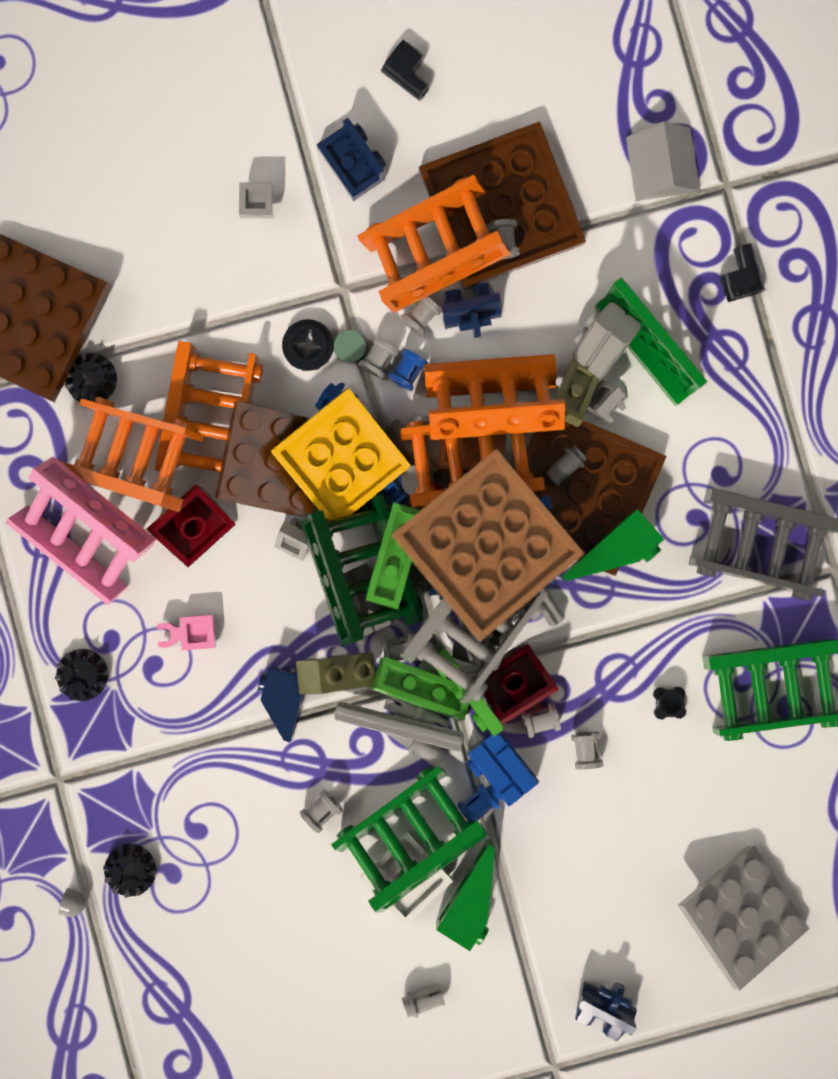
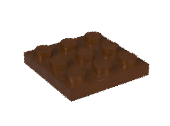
M234 401L215 499L304 518L313 513V502L270 451L310 418L241 401Z

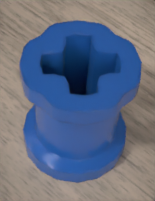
M404 348L401 352L403 355L394 372H389L387 377L397 385L412 392L414 388L413 382L421 369L424 368V364H428V362L414 352Z
M483 783L478 786L479 790L465 802L460 801L457 803L459 810L472 824L493 808L497 810L501 807Z

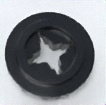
M305 319L295 322L287 329L282 340V350L291 366L304 372L319 370L322 366L329 363L334 351V341L331 332L324 324L316 320ZM309 333H311L313 344L322 348L312 349L307 359H305L304 349L299 347V345H295V343H305L307 338H309Z
M81 353L76 358L66 378L65 387L72 398L79 402L81 398L92 402L95 401L96 397L108 399L115 391L117 373L113 364L106 357L97 353ZM96 370L95 379L100 387L90 383L84 386L83 383L86 379L81 371L93 373Z
M76 649L65 654L57 664L54 679L58 683L59 691L69 697L70 700L87 701L97 697L104 690L108 681V668L103 658L96 652L88 649ZM75 667H78L80 670L92 667L85 676L86 684L83 681L71 683L73 677L76 676Z
M124 844L117 847L108 855L103 866L104 882L109 885L113 893L123 895L125 898L143 894L151 887L156 877V863L152 854L137 844ZM137 860L138 862L134 869L137 877L130 876L122 881V875L124 874V869L121 867L122 864L129 866Z

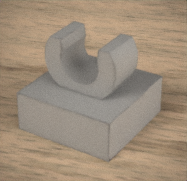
M239 182L240 218H273L272 182Z
M601 380L595 388L587 411L612 423L614 419L610 416V412L615 407L622 411L625 410L626 406L622 399L626 395L618 386Z
M294 517L291 519L290 524L284 521L278 531L274 547L304 561L309 552V546L304 531L296 527L299 518Z

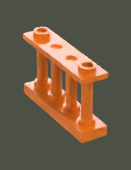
M475 175L457 180L453 186L382 223L370 225L366 231L357 235L359 241L370 252L377 250L389 282L387 287L378 292L382 303L393 313L511 255L507 243L499 232L489 233L476 198L486 194ZM464 205L477 239L474 243L464 248H459L446 214ZM434 220L447 255L445 258L432 264L428 259L417 229ZM405 235L418 269L415 273L401 278L388 244Z
M178 341L163 422L172 424L174 418L193 424L192 431L204 435V437L227 440L229 427L189 421L188 417L184 416L186 404H191L193 401L233 408L234 401L252 404L255 383L260 384L263 375V364H259L260 359L258 356L249 353L247 365L200 357L199 353H196V348L192 343ZM198 369L244 377L242 396L194 389V386L190 384L192 372H197ZM161 431L154 470L158 472L161 471L172 437V433ZM181 450L176 468H179L181 465L220 472L222 459L183 453Z
M555 354L424 364L426 397H437L438 409L429 410L431 440L564 430L565 401L564 399L551 400L549 388H556ZM536 389L538 401L518 403L516 391ZM503 392L505 404H484L483 393ZM470 395L471 407L451 408L450 396Z
M96 397L94 402L81 398L79 405L95 411L79 460L76 459L74 465L63 461L60 462L88 484L180 512L183 499L171 495L172 488H170V484L185 438L202 442L204 435L192 431L193 424L174 418L172 424L114 408L115 402L101 397ZM107 416L120 418L105 467H101L99 473L93 471L95 465L92 462ZM134 422L144 425L146 428L131 474L126 475L124 481L119 479L120 472L117 471ZM162 430L172 433V437L157 483H153L150 489L144 487L146 480H143L158 432Z
M413 421L407 423L406 428H401L400 439L401 441L412 440L418 488L415 489L416 493L410 494L409 503L411 508L422 510L445 490L436 491L435 486L431 485L425 438L430 437V425H426V421ZM524 433L511 434L516 473L535 495H541L545 490L543 477L534 478L533 473H530ZM491 435L478 436L481 461L493 452ZM458 438L445 439L451 484L448 487L464 476Z

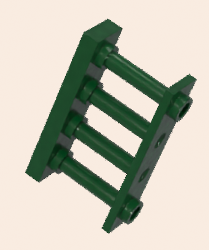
M383 494L376 495L366 502L367 511L329 521V519L325 518L323 510L310 513L301 520L342 647L365 639L364 630L378 624L403 617L407 627L424 620L423 603L415 593L409 572L398 610L388 607L360 616L356 613L353 600L354 597L368 592L371 578L350 584L346 582L342 571L343 566L379 554L391 508L385 502ZM369 523L373 524L378 542L343 552L335 549L332 540L334 533Z

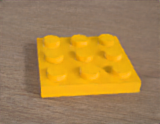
M349 388L345 389L270 450L318 510H323L325 518L329 519V521L353 514L411 467Z

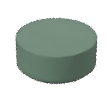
M345 330L336 337L334 351L340 361L354 364L365 356L366 342L359 332Z

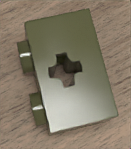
M373 652L349 653L296 661L299 694H325L373 685L376 675Z

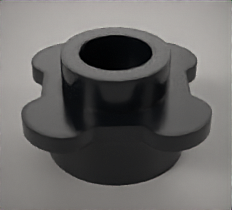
M679 686L671 690H665L662 687L656 688L653 691V697L656 699L655 717L660 720L666 717L682 719L686 715V709L684 708L686 693L684 689ZM668 700L672 701L671 706L667 705Z

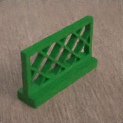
M620 277L615 281L606 296L594 308H599L603 311L609 303L614 302L625 311L626 316L630 315L641 324V329L627 348L676 407L708 381L624 279Z

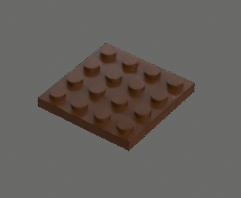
M540 121L419 166V173L429 198L453 186L457 180L475 175L486 194L476 198L486 226L489 222L500 219L517 221L514 235L515 245L519 248L520 254L513 258L501 259L461 279L464 290L583 246L586 243ZM464 205L446 214L459 248H464L476 241L477 237Z
M0 234V377L55 403L111 285Z
M584 420L579 427L565 421L564 430L534 432L527 448L530 473H533L534 478L543 477L545 490L541 495L536 496L551 495L553 508L548 511L584 553L590 550L632 511L638 509L643 513L667 457ZM574 445L585 455L587 460L583 463V468L579 467L560 487H557L544 472L565 454L564 449L566 447L570 449ZM619 567L603 572L616 576Z

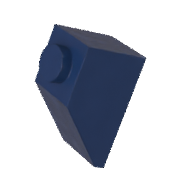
M272 666L268 669V673L262 672L257 691L262 692L260 701L283 741L290 743L294 738L305 694H299L297 672Z

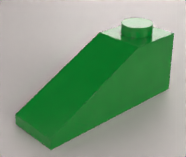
M637 509L632 511L570 566L560 578L563 581H569L637 563L642 559L647 563L661 551L658 545L665 539Z
M489 839L486 840L436 921V930L468 951H471L475 944L481 945L489 931L486 925L488 924L495 853L494 843Z

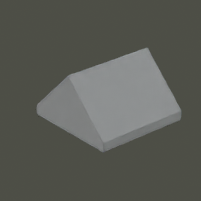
M663 121L626 137L635 202L700 191L690 127Z

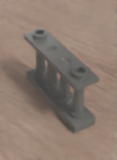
M717 488L706 490L703 503L712 505L711 510L714 511L703 560L697 558L689 560V566L697 567V574L715 578L718 572L793 591L791 597L811 601L812 596L824 597L825 590L811 587L822 539L827 537V533L838 532V518ZM732 510L744 512L743 518L746 519L735 567L716 563L727 514H731ZM763 518L776 520L775 526L778 527L766 575L748 571L759 522H763ZM795 525L808 528L807 534H809L798 583L779 579L790 532L795 530Z

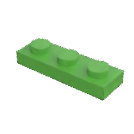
M393 502L365 601L398 610L412 561L391 535L421 510Z
M443 644L435 650L461 669ZM435 668L443 679L447 677L445 674H443L441 671ZM455 683L456 687L452 691L460 700L466 690ZM482 696L477 702L471 699L469 704L476 712L471 717L482 732L489 729L492 735L495 736L505 729Z
M386 656L380 658L372 690L458 721L465 720L469 705L467 703L463 706L455 696L452 689L456 685L453 681L443 679L440 676Z

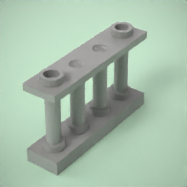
M542 590L522 606L525 611L514 625L505 620L496 628L506 637L495 652L452 621L453 617L449 615L452 609L442 598L400 656L410 664L416 658L420 661L425 659L466 690L459 701L463 704L469 703L471 699L477 702L488 688V685L484 683L527 622L530 618L536 621L547 607V604L543 601L549 593ZM436 630L441 634L445 632L486 663L475 679L471 678L432 648L433 644L429 640Z

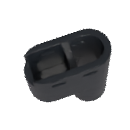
M402 40L383 64L381 72L418 101L425 97L431 86L415 73L423 63L425 54L412 44Z
M752 243L733 249L739 270L719 277L727 301L732 302L766 291Z

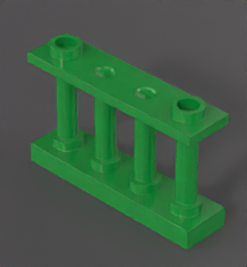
M830 638L702 656L704 669L714 670V675H718L725 725L712 727L713 733L720 737L723 736L724 741L743 739V733L818 723H821L822 728L838 727V710L835 708L829 661L832 660L831 654L838 653V639ZM811 657V661L815 662L822 712L803 714L796 665H799L800 658ZM779 661V666L783 667L790 716L771 719L764 669H767L766 663ZM746 666L747 671L751 672L757 721L738 723L731 676L734 673V667Z
M430 766L416 776L417 782L357 826L349 825L336 835L338 840L331 844L333 849L339 852H343L348 848L375 888L372 891L375 896L369 899L368 903L376 913L386 911L489 835L480 822L475 821L472 824L470 820L466 821L439 783L441 779L447 776V773L440 766L436 768ZM426 790L430 791L455 828L454 833L456 836L447 843L443 840H438L412 802ZM400 809L403 810L428 847L427 853L429 856L420 863L416 860L412 861L386 822L388 818ZM373 829L377 831L401 867L400 873L402 876L392 883L389 880L385 881L359 841Z

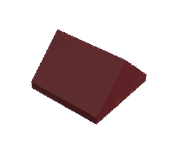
M197 484L181 497L183 503L180 512L167 509L146 528L153 537L186 567L191 566L236 525L212 496Z
M527 644L502 659L496 671L493 670L484 683L488 685V688L483 695L503 725L555 693L559 688L530 645Z

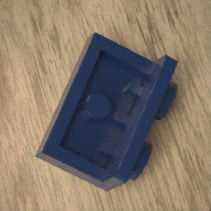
M347 117L342 121V128L322 140L316 146L351 199L355 201L385 180L384 168L386 163L377 150L372 152L365 143L368 137L363 128L358 123L353 125Z

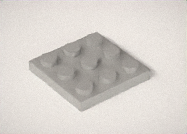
M747 846L678 904V907L732 988L739 991L809 930V927L755 846Z

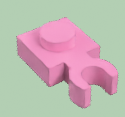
M214 615L180 617V627H176L169 622L157 625V629H167L171 633L168 641L158 642L159 647H171L177 641H181L182 650L216 648Z

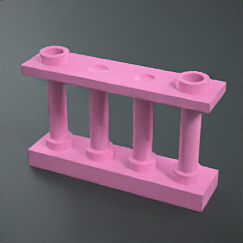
M52 456L35 467L29 476V479L40 487L31 507L25 506L9 517L6 523L109 605L128 587L127 584L118 578L127 561L130 559L134 563L152 548L157 539ZM51 497L66 508L57 527H54L42 517ZM77 518L92 529L82 548L67 537ZM103 538L118 550L108 569L93 558Z

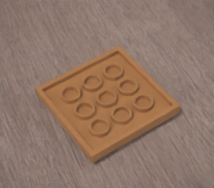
M497 449L391 535L479 642L585 554Z

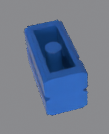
M489 732L466 751L470 757L466 761L467 765L477 777H480L482 774L490 783L486 789L498 804L504 800L508 807L540 782L501 732L495 736Z

